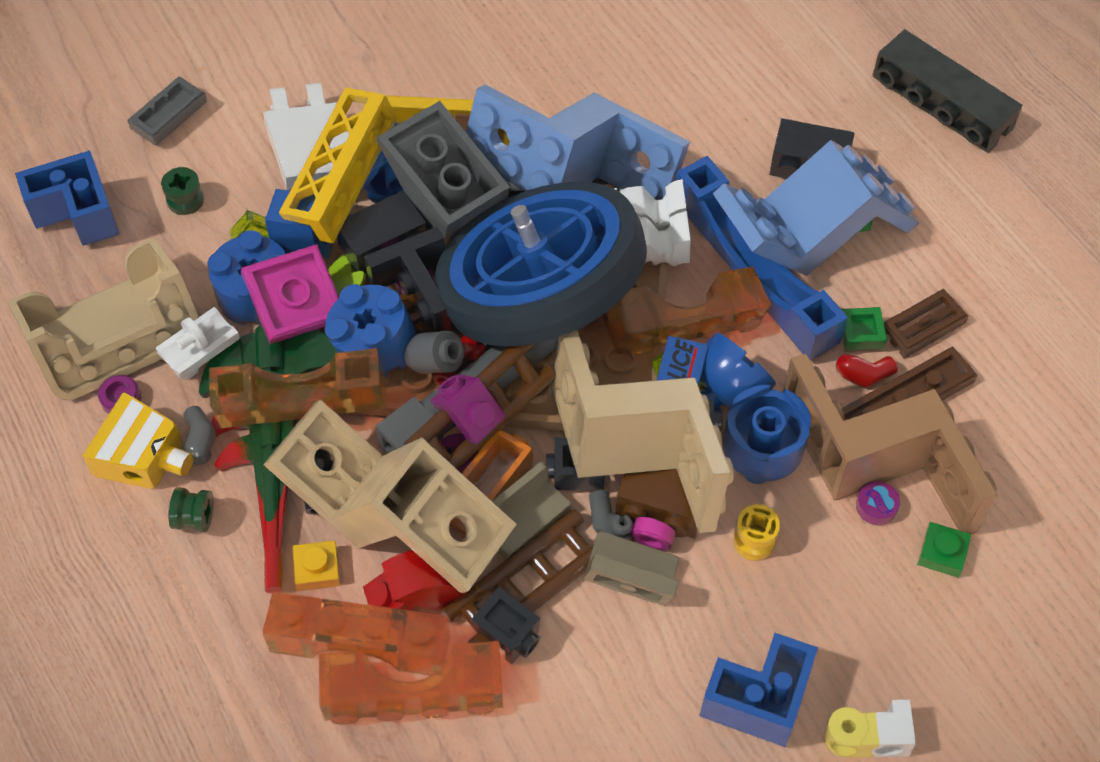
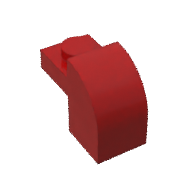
M413 550L400 553L382 562L384 572L363 586L373 623L383 627H387L416 606L441 610L448 603L466 593H460Z

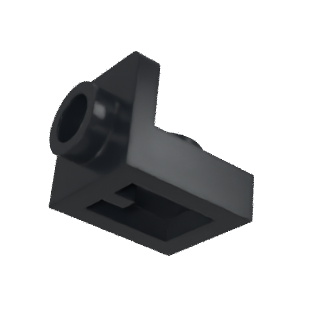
M500 587L495 590L471 618V626L505 651V660L510 664H513L520 655L527 658L541 639V636L538 635L540 618Z

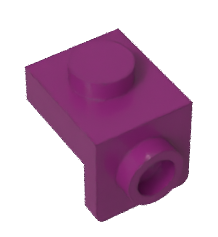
M461 374L451 376L439 386V393L431 399L433 406L436 409L445 410L468 442L478 444L506 417L477 377Z

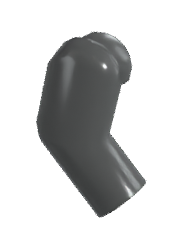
M190 406L183 415L184 420L190 427L184 443V451L192 453V457H194L193 464L202 465L211 458L210 449L214 444L216 431L201 407Z
M597 490L589 494V502L594 531L596 533L602 531L629 539L633 529L632 519L626 514L622 517L612 512L608 491Z

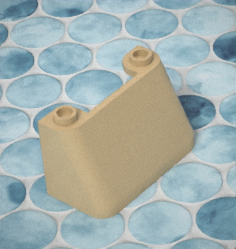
M155 237L135 245L126 254L124 264L130 279L57 311L53 301L42 292L26 293L7 302L51 391L56 397L64 400L79 398L100 388L102 383L110 377L117 375L127 376L161 360L162 358L158 355L156 347L182 330L181 322L189 317L194 321L199 318L181 273Z

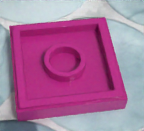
M318 244L241 268L242 277L269 344L324 327L328 312L339 299Z

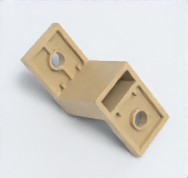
M575 330L558 338L554 369L556 377L553 380L552 390L578 478L677 469L698 532H716L720 513H724L726 509L725 493L727 485L733 481V465L731 459L723 454L720 430L717 425H712L709 417L708 398L705 394L701 395L696 379L684 378L599 385L597 374L595 372L591 373L589 369L590 354L588 345L581 343L578 331Z
M322 400L314 403L263 464L357 548L397 536L460 593L470 590L517 525L423 438L417 439L385 455H381ZM318 449L326 450L332 456L333 465L330 471H323L316 465L314 458ZM453 518L459 519L465 526L466 535L461 542L456 541L450 535L449 524Z

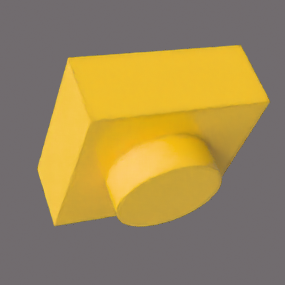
M335 540L293 545L294 575L297 591L340 586L338 552Z

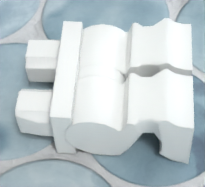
M677 180L665 187L666 195L662 200H655L643 186L628 187L620 190L619 192L630 201L641 221L647 246L645 263L652 261L654 265H658L660 262H667L672 266L690 263L691 239L683 180Z

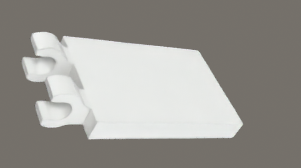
M320 83L306 84L305 88L308 94L306 106L289 108L284 87L269 89L272 104L270 105L271 111H264V124L286 190L291 189L336 106V102L325 104ZM347 131L333 138L330 144L331 149L346 142L349 136ZM330 162L318 168L313 176L314 180L316 181L328 175L333 167L332 163Z

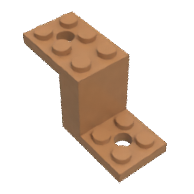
M806 353L791 358L783 392L784 389L793 392L808 408L811 416V425L806 449L834 501L860 492L861 488L867 483L873 481L887 482L923 469L957 529L969 534H975L979 531L998 495L996 493V485L992 476L988 472L983 471L977 461L973 444L969 438L962 436L954 422V414L951 407L946 402H942L935 389L844 421V413L838 401L832 400L825 389V379L821 370L817 366L813 367Z

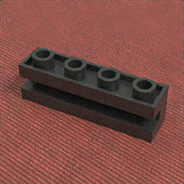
M906 29L878 52L872 77L985 152L989 153L997 146L1001 134L1006 137L1014 129L1023 106L1021 103Z

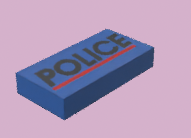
M668 336L656 381L695 378L699 386L708 345Z

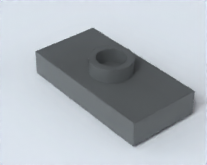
M178 76L127 121L130 129L156 146L207 102V98L203 91Z

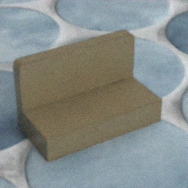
M542 461L492 501L517 524L498 552L507 560L571 511V502L549 482L548 466Z
M600 531L596 535L583 580L666 606L674 597L678 580L674 579L679 558L676 555Z

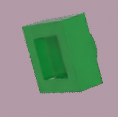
M881 307L841 309L848 317L842 337L845 351L884 349L887 338Z
M930 521L926 529L917 565L959 578L963 571L972 534Z

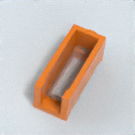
M500 429L481 448L462 475L493 501L525 475L528 470L533 468L532 447L520 435L515 433L508 434ZM453 518L449 526L466 535L463 522Z

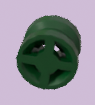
M177 167L165 173L161 180V187L168 208L178 215H188L199 210L203 205L204 196L195 171L187 167Z
M176 487L171 495L168 520L170 528L182 530L185 526L193 527L197 532H207L211 525L214 509L212 491L200 490L198 493H190L186 488Z

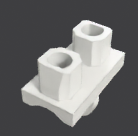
M213 307L194 321L189 317L181 322L183 329L157 346L156 350L158 355L181 380H189L199 373V369L203 364L239 340L240 336L238 331Z

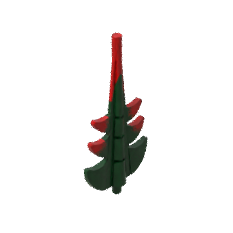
M261 324L255 329V333L241 336L239 340L210 359L201 377L199 394L202 398H208L223 390L244 389L243 394L231 398L220 407L213 416L211 423L215 428L216 437L235 429H249L250 434L239 437L231 442L219 455L215 462V467L222 472L238 465L254 464L264 544V590L267 593L273 594L282 591V541L288 486L263 464L293 430L295 422L301 420L314 403L322 400L337 414L333 404L323 392L313 386L299 384V382L307 376L322 372L343 374L345 372V365L327 335L317 329L269 344Z

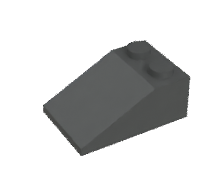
M441 101L377 137V143L406 195L425 220L426 227L429 230L438 227L444 237L445 245L475 217L507 199L510 189L508 183Z

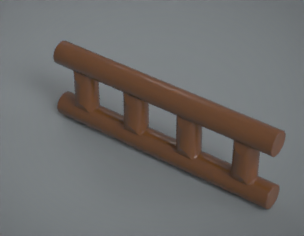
M535 344L509 346L476 376L481 380L506 415L478 444L470 443L465 439L449 454L437 435L453 420L445 410L440 409L406 440L404 445L423 438L458 470L554 380L556 373L548 365H544L537 372L526 356V353ZM514 366L525 384L508 398L497 383V380Z
M576 509L570 511L472 585L468 592L444 606L441 612L446 620L452 623L462 615L471 625V618L479 610L476 604L498 587L534 612L584 574L593 545L590 546L575 530L584 523L581 514ZM562 539L577 557L558 571L543 553ZM529 564L545 582L527 596H524L510 578ZM473 627L477 634L468 640V644L479 655L492 645L493 642Z

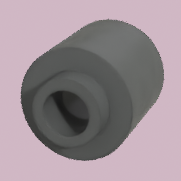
M452 331L416 334L409 341L404 351L406 364L420 374L453 372L460 367L464 358L463 343L459 336Z

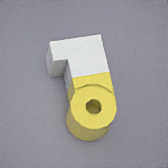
M910 699L891 700L887 712L861 713L855 708H839L832 713L828 721L824 736L826 746L832 753L840 757H909L916 744Z

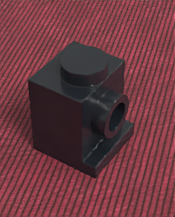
M554 437V453H546L548 478H554V487L557 490H604L605 475L578 478L567 438Z

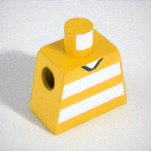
M124 392L82 455L92 476L148 489L157 487L166 471L181 477L186 476L192 467L194 459L192 453L180 449L183 440L177 425L172 420Z

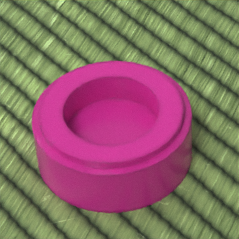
M638 517L635 520L631 534L633 539L642 545L666 551L671 548L676 532L669 525L647 517Z

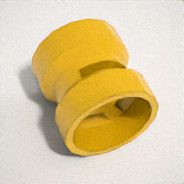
M754 504L747 506L741 511L737 519L733 544L736 551L742 557L748 560L759 561L767 558L773 552L780 530V520L773 509L765 505Z

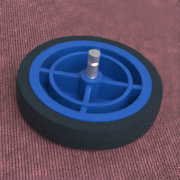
M563 182L537 187L514 195L490 207L471 220L452 238L443 251L436 267L435 284L438 288V294L454 326L463 335L472 340L495 346H521L551 340L573 332L594 321L615 306L634 286L644 268L647 255L643 227L630 201L622 193L611 187L590 182Z

